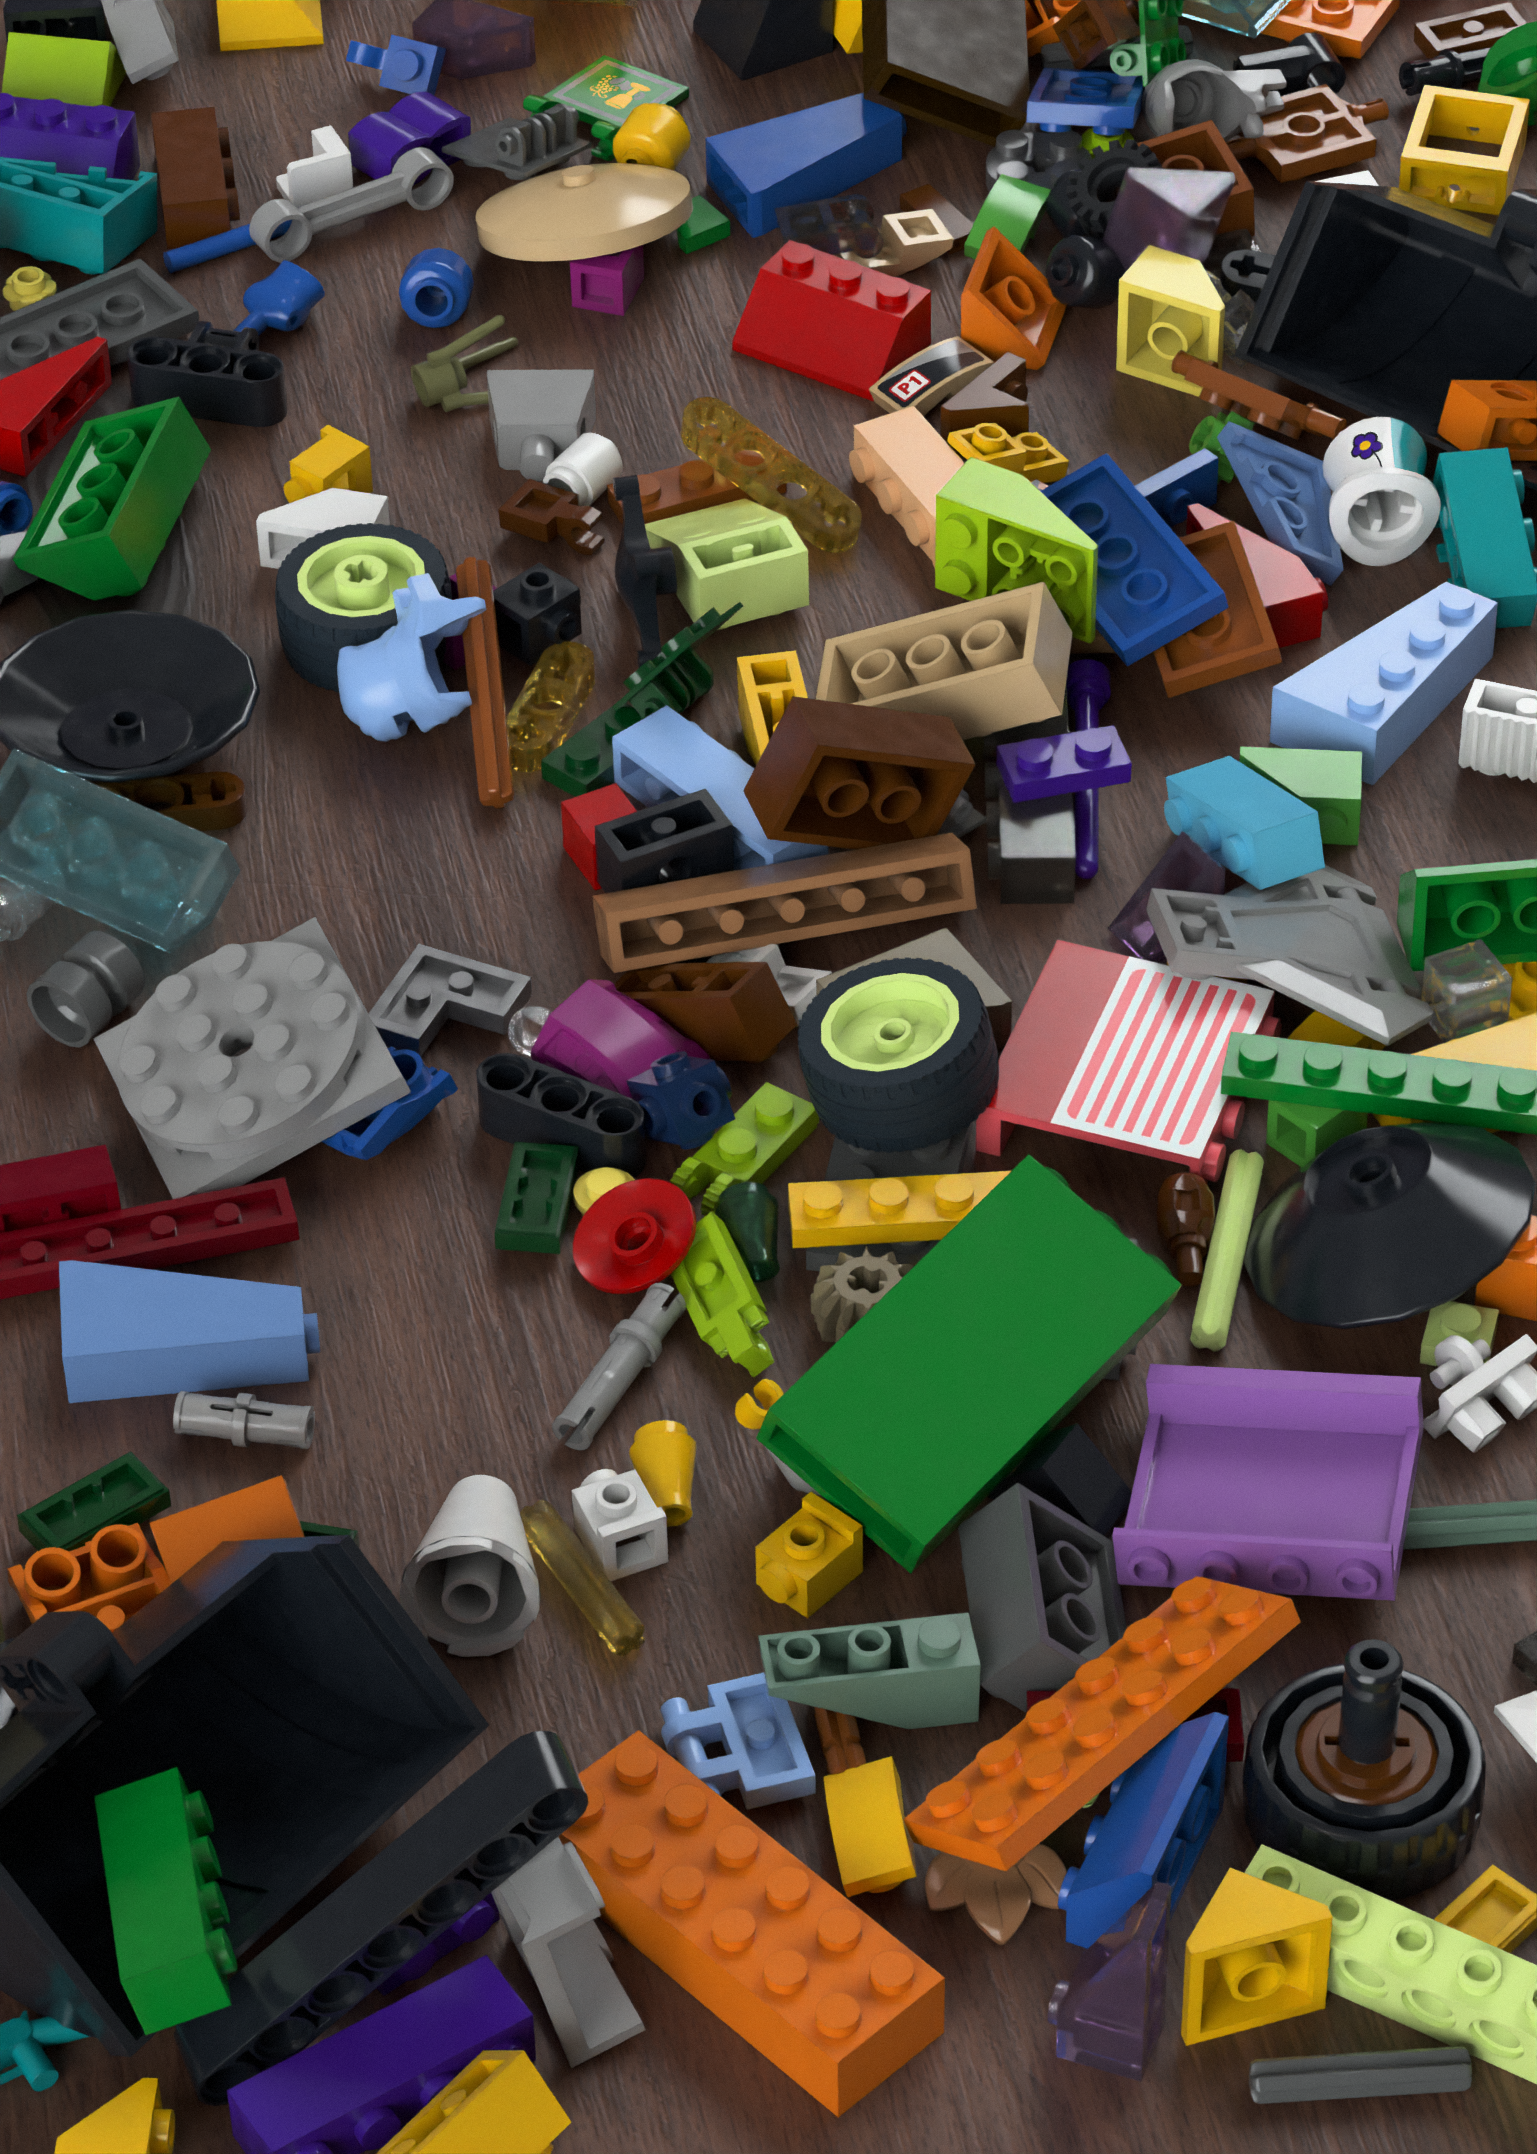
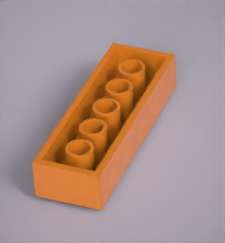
M640 1730L633 1733L578 1774L588 1795L589 1804L584 1814L558 1837L563 1846L570 1841L572 1842L596 1884L605 1903V1907L599 1909L601 1914L599 1918L838 2118L944 2033L945 1977Z

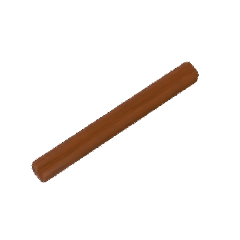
M475 556L465 558L464 563L457 566L456 577L459 599L476 596L485 600L487 608L483 613L470 618L467 628L462 633L467 686L472 701L470 715L478 794L483 806H494L495 809H502L515 796L491 566L486 560H476Z

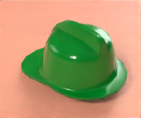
M1537 21L1519 26L1498 39L1486 55L1481 80L1478 85V92L1530 99L1529 126L1537 124Z

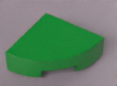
M701 195L692 198L693 211L691 216L676 229L678 245L685 254L731 236L730 219Z

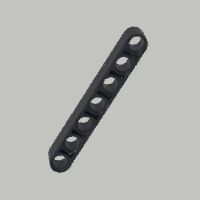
M535 1731L520 1736L508 1744L228 1980L231 2006L176 2026L174 2032L175 2041L197 2097L201 2102L211 2106L229 2104L228 2089L303 2050L584 1814L589 1804L588 1795L561 1738L556 1733Z

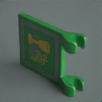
M603 55L544 96L530 94L524 99L523 108L531 111L532 115L530 117L537 113H543V111L557 104H566L567 106L574 107L579 114V120L593 125L591 135L600 139L598 145L591 149V155L611 161L615 158L613 139L635 107L644 103H657L673 108L689 97V87Z

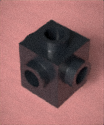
M537 563L493 591L499 646L530 666L582 634L580 588L575 586L569 579L561 577L541 563Z

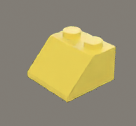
M1149 245L1119 279L1116 371L1199 397L1203 387L1184 380L1185 376L1172 372L1171 367L1175 355L1180 350H1183L1187 354L1207 362L1209 360L1217 362L1219 369L1222 370L1225 305L1200 260Z

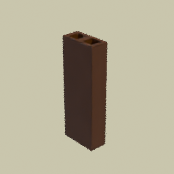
M926 184L900 194V209L904 212L934 210L954 238L953 247L947 251L949 254L964 249V244L973 223L930 184Z

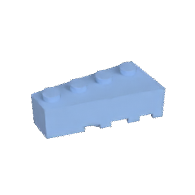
M1445 582L1273 687L1270 742L1290 749L1361 751L1362 781L1373 786L1493 658L1498 602L1473 593L1466 588Z

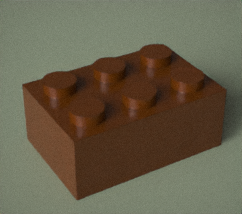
M793 696L743 792L767 839L862 849L936 836L976 764L950 717Z

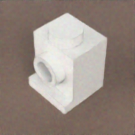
M611 1469L597 1470L588 1475L579 1488L572 1490L574 1528L604 1583L668 1562L667 1516L662 1507H656L636 1469L619 1475ZM636 1535H639L641 1539L616 1548V1542Z

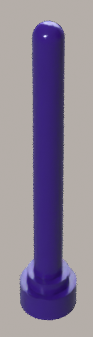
M1091 659L1078 660L1068 666L1064 699L1075 710V732L1089 728H1099V710L1108 702L1111 695L1110 671L1099 661ZM1099 788L1075 792L1074 870L1082 879L1093 878L1099 869Z

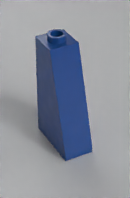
M863 92L705 138L707 183L752 238L759 237L902 160V137L907 132L906 120L903 113L864 99Z

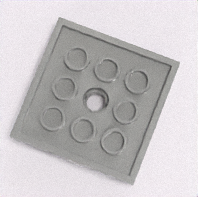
M315 917L272 941L241 945L228 944L221 947L215 953L194 962L177 974L163 979L158 984L155 993L145 1002L135 1016L93 1038L119 1089L122 1101L132 1116L173 1199L242 1186L411 1093ZM251 1046L245 1053L233 1057L241 1049Z

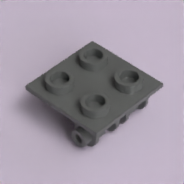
M557 104L543 111V113H537L522 121L510 117L442 147V153L461 158L468 166L490 167L503 171L507 178L527 180L535 177L537 172L545 168L568 162L570 157L591 148L592 142L577 138V124L579 122L577 110L566 104Z

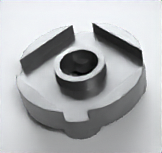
M1007 130L997 136L996 146L987 155L986 186L990 192L1000 175L1004 174L1052 189L1054 183L1062 174L1070 170L1080 169L1077 162L1083 156L1089 161L1092 160V157L1082 146L1081 136L1072 130L1054 133H1024L1018 130Z

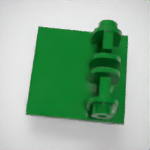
M1138 0L1140 41L1119 45L1112 51L1110 65L1116 74L1120 76H1142L1143 87H1146L1163 68L1186 60V46L1184 40L1179 38L1178 17L1182 15L1184 0Z

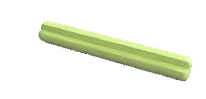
M1238 1149L1229 1156L1192 1324L1190 1340L1198 1349L1207 1347L1215 1352L1226 1345L1262 1177L1264 1160L1257 1152L1247 1153L1242 1149Z

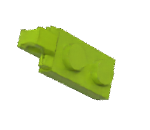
M711 1211L696 1223V1233L692 1246L681 1264L671 1273V1276L679 1293L686 1302V1308L700 1338L709 1344L722 1359L729 1354L733 1362L736 1364L739 1362L749 1371L752 1377H756L775 1362L767 1342L759 1333V1330L769 1323L768 1317L764 1313L767 1310L724 1221Z

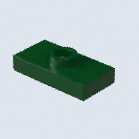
M526 1142L514 1143L494 1233L495 1249L550 1254L561 1253L580 1163L578 1146Z
M130 1451L18 1514L19 1532L37 1551L49 1547L71 1551L85 1546V1542L92 1541L95 1534L104 1527L115 1524L127 1526L135 1523L141 1524L171 1507L170 1492Z

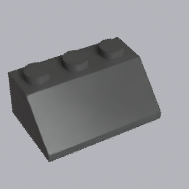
M1016 1483L958 1526L962 1551L961 1565L965 1574L969 1617L981 1664L980 1686L990 1695L1002 1698L1026 1712V1691H1058L1075 1677V1673L1080 1666L1098 1658L1123 1637L1127 1627L1120 1584L1117 1581L1113 1541L1019 1483Z

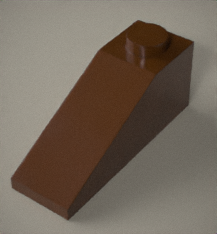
M1081 0L1053 25L1075 69L1080 70L1111 55L1117 46L1132 43L1140 37V30L1138 28L1140 26L1139 13L1131 0Z
M767 962L662 964L629 970L614 983L617 991L655 1013L681 1035L695 1041L715 1061H745L747 1064L762 1062L777 1052L779 1049L778 1043L797 1026Z

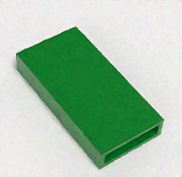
M1028 1154L768 1409L756 1439L831 1505L863 1525V1533L912 1574L1166 1315L1182 1284L1172 1276L1171 1271L1161 1259L1143 1252L1123 1235L1117 1223L1109 1215L1102 1211L1094 1210L1075 1194L1060 1173L1052 1168L1042 1166Z

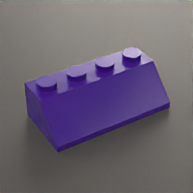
M0 93V157L56 163L57 173L88 176L90 166L107 168V178L133 180L141 165L136 115L133 111L117 110L106 105L93 107L63 103L57 99L37 100L13 97L8 93Z

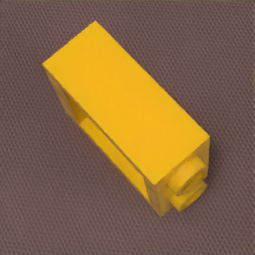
M1424 85L1401 155L1399 189L1451 209L1499 215L1505 201L1512 192L1525 149L1530 99ZM1469 127L1479 128V130L1473 131ZM1429 135L1502 145L1499 157L1427 148L1425 146ZM1452 184L1458 185L1460 190L1454 191L1449 186Z

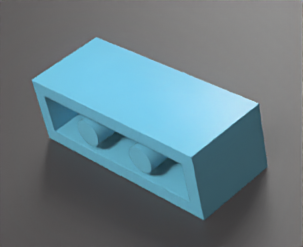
M1227 756L1166 777L1169 800L1165 801L1164 813L1171 831L1257 889L1262 890L1325 868L1318 811L1233 757Z

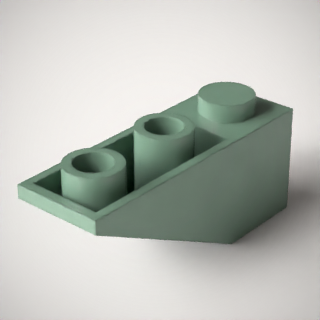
M968 1612L758 1635V1644L769 1696L905 1729L978 1722L981 1664Z

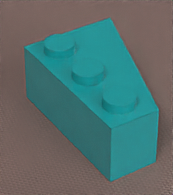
M0 157V248H9L28 253L39 261H56L78 267L81 272L86 274H104L157 232V173L140 171L138 181L107 178V168L90 166L88 176L57 173L56 163Z
M1508 447L1439 453L1433 484L1440 497L1441 509L1434 528H1440L1444 539L1443 544H1436V553L1439 563H1449L1451 578H1447V582L1498 602L1495 629L1531 626L1537 604V567H1533L1530 554L1534 551L1535 534L1531 518H1523L1520 504H1523L1524 480L1521 470L1512 469Z

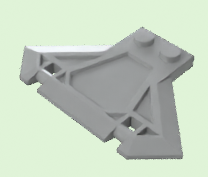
M1327 865L1323 869L1262 890L1247 882L1224 895L1151 888L1146 911L1172 972H1178L1185 977L1197 980L1207 979L1210 976L1256 980L1386 1046L1432 1020L1433 1012L1429 1004L1415 998L1420 997L1421 987L1384 911L1372 906L1377 898L1372 887Z

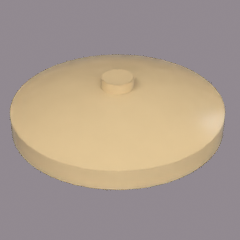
M627 163L578 165L530 178L498 192L479 207L476 213V225L480 244L487 251L495 255L523 261L577 260L613 254L657 240L676 230L689 219L693 211L689 181L682 174L671 169Z

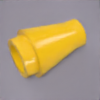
M668 1420L651 1422L636 1431L634 1443L629 1450V1456L634 1469H636L656 1507H662L665 1512L667 1527L678 1526L687 1522L692 1517L691 1495L696 1442L688 1435L686 1427L681 1423Z

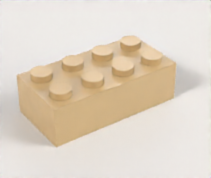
M1040 582L827 639L825 641L816 699L947 716L951 718L962 740L984 737L993 732L1028 723L1042 722L1048 718L1062 715L1073 632L1045 582Z

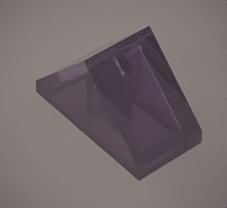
M1182 831L1108 929L1138 959L1155 963L1166 960L1146 911L1151 888L1224 895L1225 868L1190 834Z

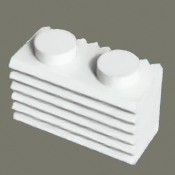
M1475 679L1463 708L1458 764L1462 768L1471 766L1474 771L1479 770L1487 775L1499 776L1506 773L1509 778L1518 776L1521 781L1529 778L1533 783L1537 782V691Z

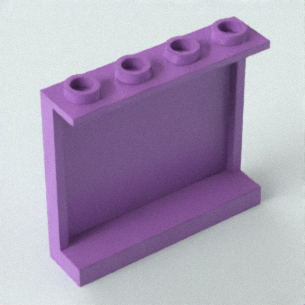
M1150 1364L1146 1379L1149 1416L1124 1528L1114 1527L1112 1534L1118 1584L1176 1588L1181 1583L1200 1576L1272 1594L1395 1601L1424 1428L1421 1377Z

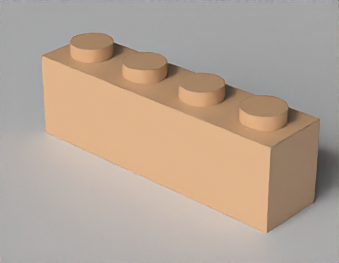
M915 406L854 425V450L849 454L853 475L858 482L865 483L878 498L883 511L895 517L905 529L909 541L914 546H920L932 560L935 568L936 494L964 465L963 460Z

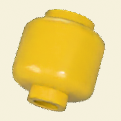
M644 103L631 111L613 139V153L617 163L652 165L674 171L690 147L691 135L683 117L677 110L665 104Z

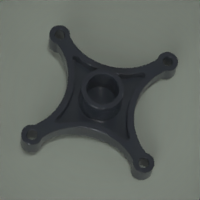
M637 475L613 478L615 500L622 502L623 511L621 539L615 561V579L619 596L630 612L640 636L642 650L637 651L638 668H640L647 661H652L662 652L660 650L661 643L656 596L677 593V576L672 548H650L643 518Z

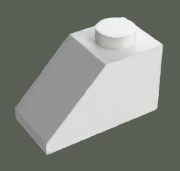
M330 488L259 514L256 525L260 566L279 569L282 561L285 560L287 554L291 553L293 548L298 547V544L305 542L309 537H314L316 534L323 533L328 529L331 530L335 529V527L359 523L390 525L388 496Z

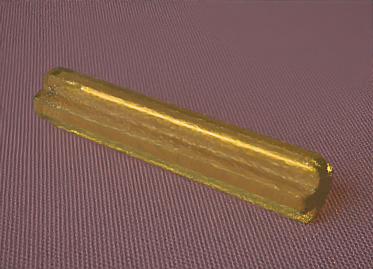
M538 1500L532 1506H524L520 1511L527 1540L612 1653L618 1656H625L631 1650H639L645 1643V1637L643 1636L645 1626L553 1505L546 1500Z

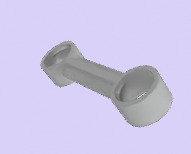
M424 147L414 148L398 159L390 175L296 208L286 199H274L266 202L255 212L251 219L249 227L250 236L273 261H291L307 249L312 235L405 201L417 210H430L437 207L448 197L452 190L454 182L453 173L432 150ZM433 168L429 179L422 186L412 190L417 177L424 171ZM292 220L288 231L282 237L270 241L272 233L280 224Z

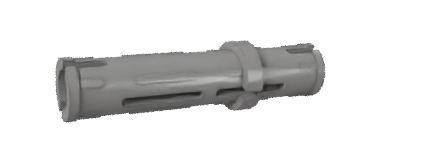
M664 1283L652 1284L629 1319L620 1321L609 1336L611 1345L561 1415H558L552 1423V1430L559 1440L565 1435L570 1426L576 1427L565 1442L566 1446L575 1450L588 1449L593 1441V1437L641 1369L651 1366L662 1352L661 1341L675 1321L686 1310V1302L680 1293L675 1296L668 1307H662L674 1290L673 1287Z

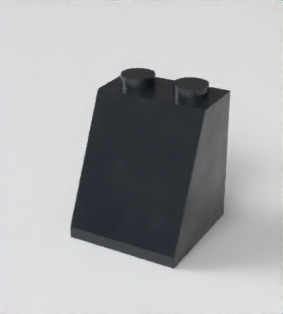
M701 0L693 20V30L738 78L744 81L833 52V0Z

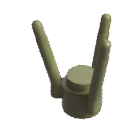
M495 316L446 347L428 353L426 361L411 366L413 385L420 401L425 407L441 402L444 411L449 412L463 406L489 404L488 391L460 393V389L467 387L465 369L516 347L518 339L514 336L462 358H458L455 355L501 327L505 323L504 316Z

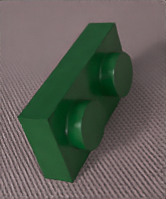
M625 704L617 711L610 707L541 760L542 779L574 797L613 784L612 737L642 720L639 712L628 704Z

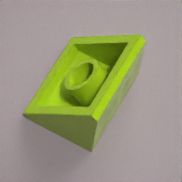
M9 32L1 93H8L13 97L37 100L57 99L63 103L93 107L98 105L111 106L126 74V70L117 47L111 42Z

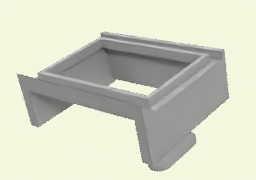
M557 1837L491 1893L511 1941L514 1942L539 1989L570 2068H573L645 2031V2027L609 1963L614 1958L593 1920L601 1916L599 1909L605 1907L603 1898L572 1842L570 1841L563 1846L559 1837Z

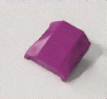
M588 979L549 1014L531 1049V1060L631 1099L633 1098L626 1080L651 1069L650 1065L655 1060L680 1051L687 1052L690 1057L710 1059V1056L695 1041L678 1033L655 1013L617 991L613 982Z

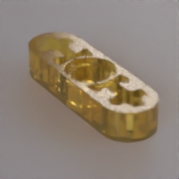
M578 642L554 644L548 647L540 657L506 717L513 770L520 772L541 770V760L562 745L595 685L594 654L586 645ZM559 675H565V681L560 680ZM546 702L562 705L560 708L553 710L534 708L535 705ZM531 731L537 733V738H531Z

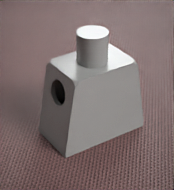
M594 369L487 370L489 419L499 467L504 470H520L522 476L527 480L532 479L541 482L546 476L547 467L582 434L592 432L596 420Z

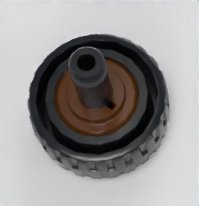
M1372 1639L1353 1645L1346 1653L1344 1664L1327 1666L1303 1674L1285 1684L1265 1702L1258 1712L1257 1719L1251 1725L1248 1734L1243 1767V1811L1245 1822L1250 1828V1836L1258 1849L1263 1844L1393 1901L1414 1896L1440 1883L1445 1877L1456 1870L1463 1862L1464 1856L1470 1852L1476 1840L1483 1810L1486 1760L1479 1731L1462 1705L1440 1686L1420 1675L1403 1670L1404 1662L1402 1656L1394 1646L1381 1640Z

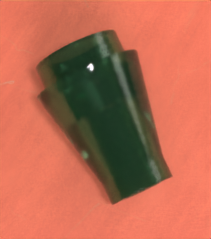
M757 1182L735 1184L724 1190L719 1196V1206L715 1211V1215L724 1221L753 1283L765 1282L774 1278L780 1271L778 1261L779 1203L763 1184Z

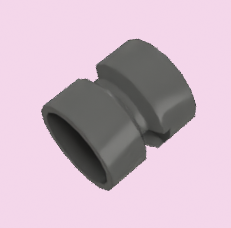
M91 931L85 934L63 954L64 961H58L51 965L29 985L26 993L28 1006L34 1019L46 1033L56 1041L69 1047H82L88 1044L110 1023L111 1018L121 1013L143 992L145 987L144 971L136 956L119 939L104 931Z

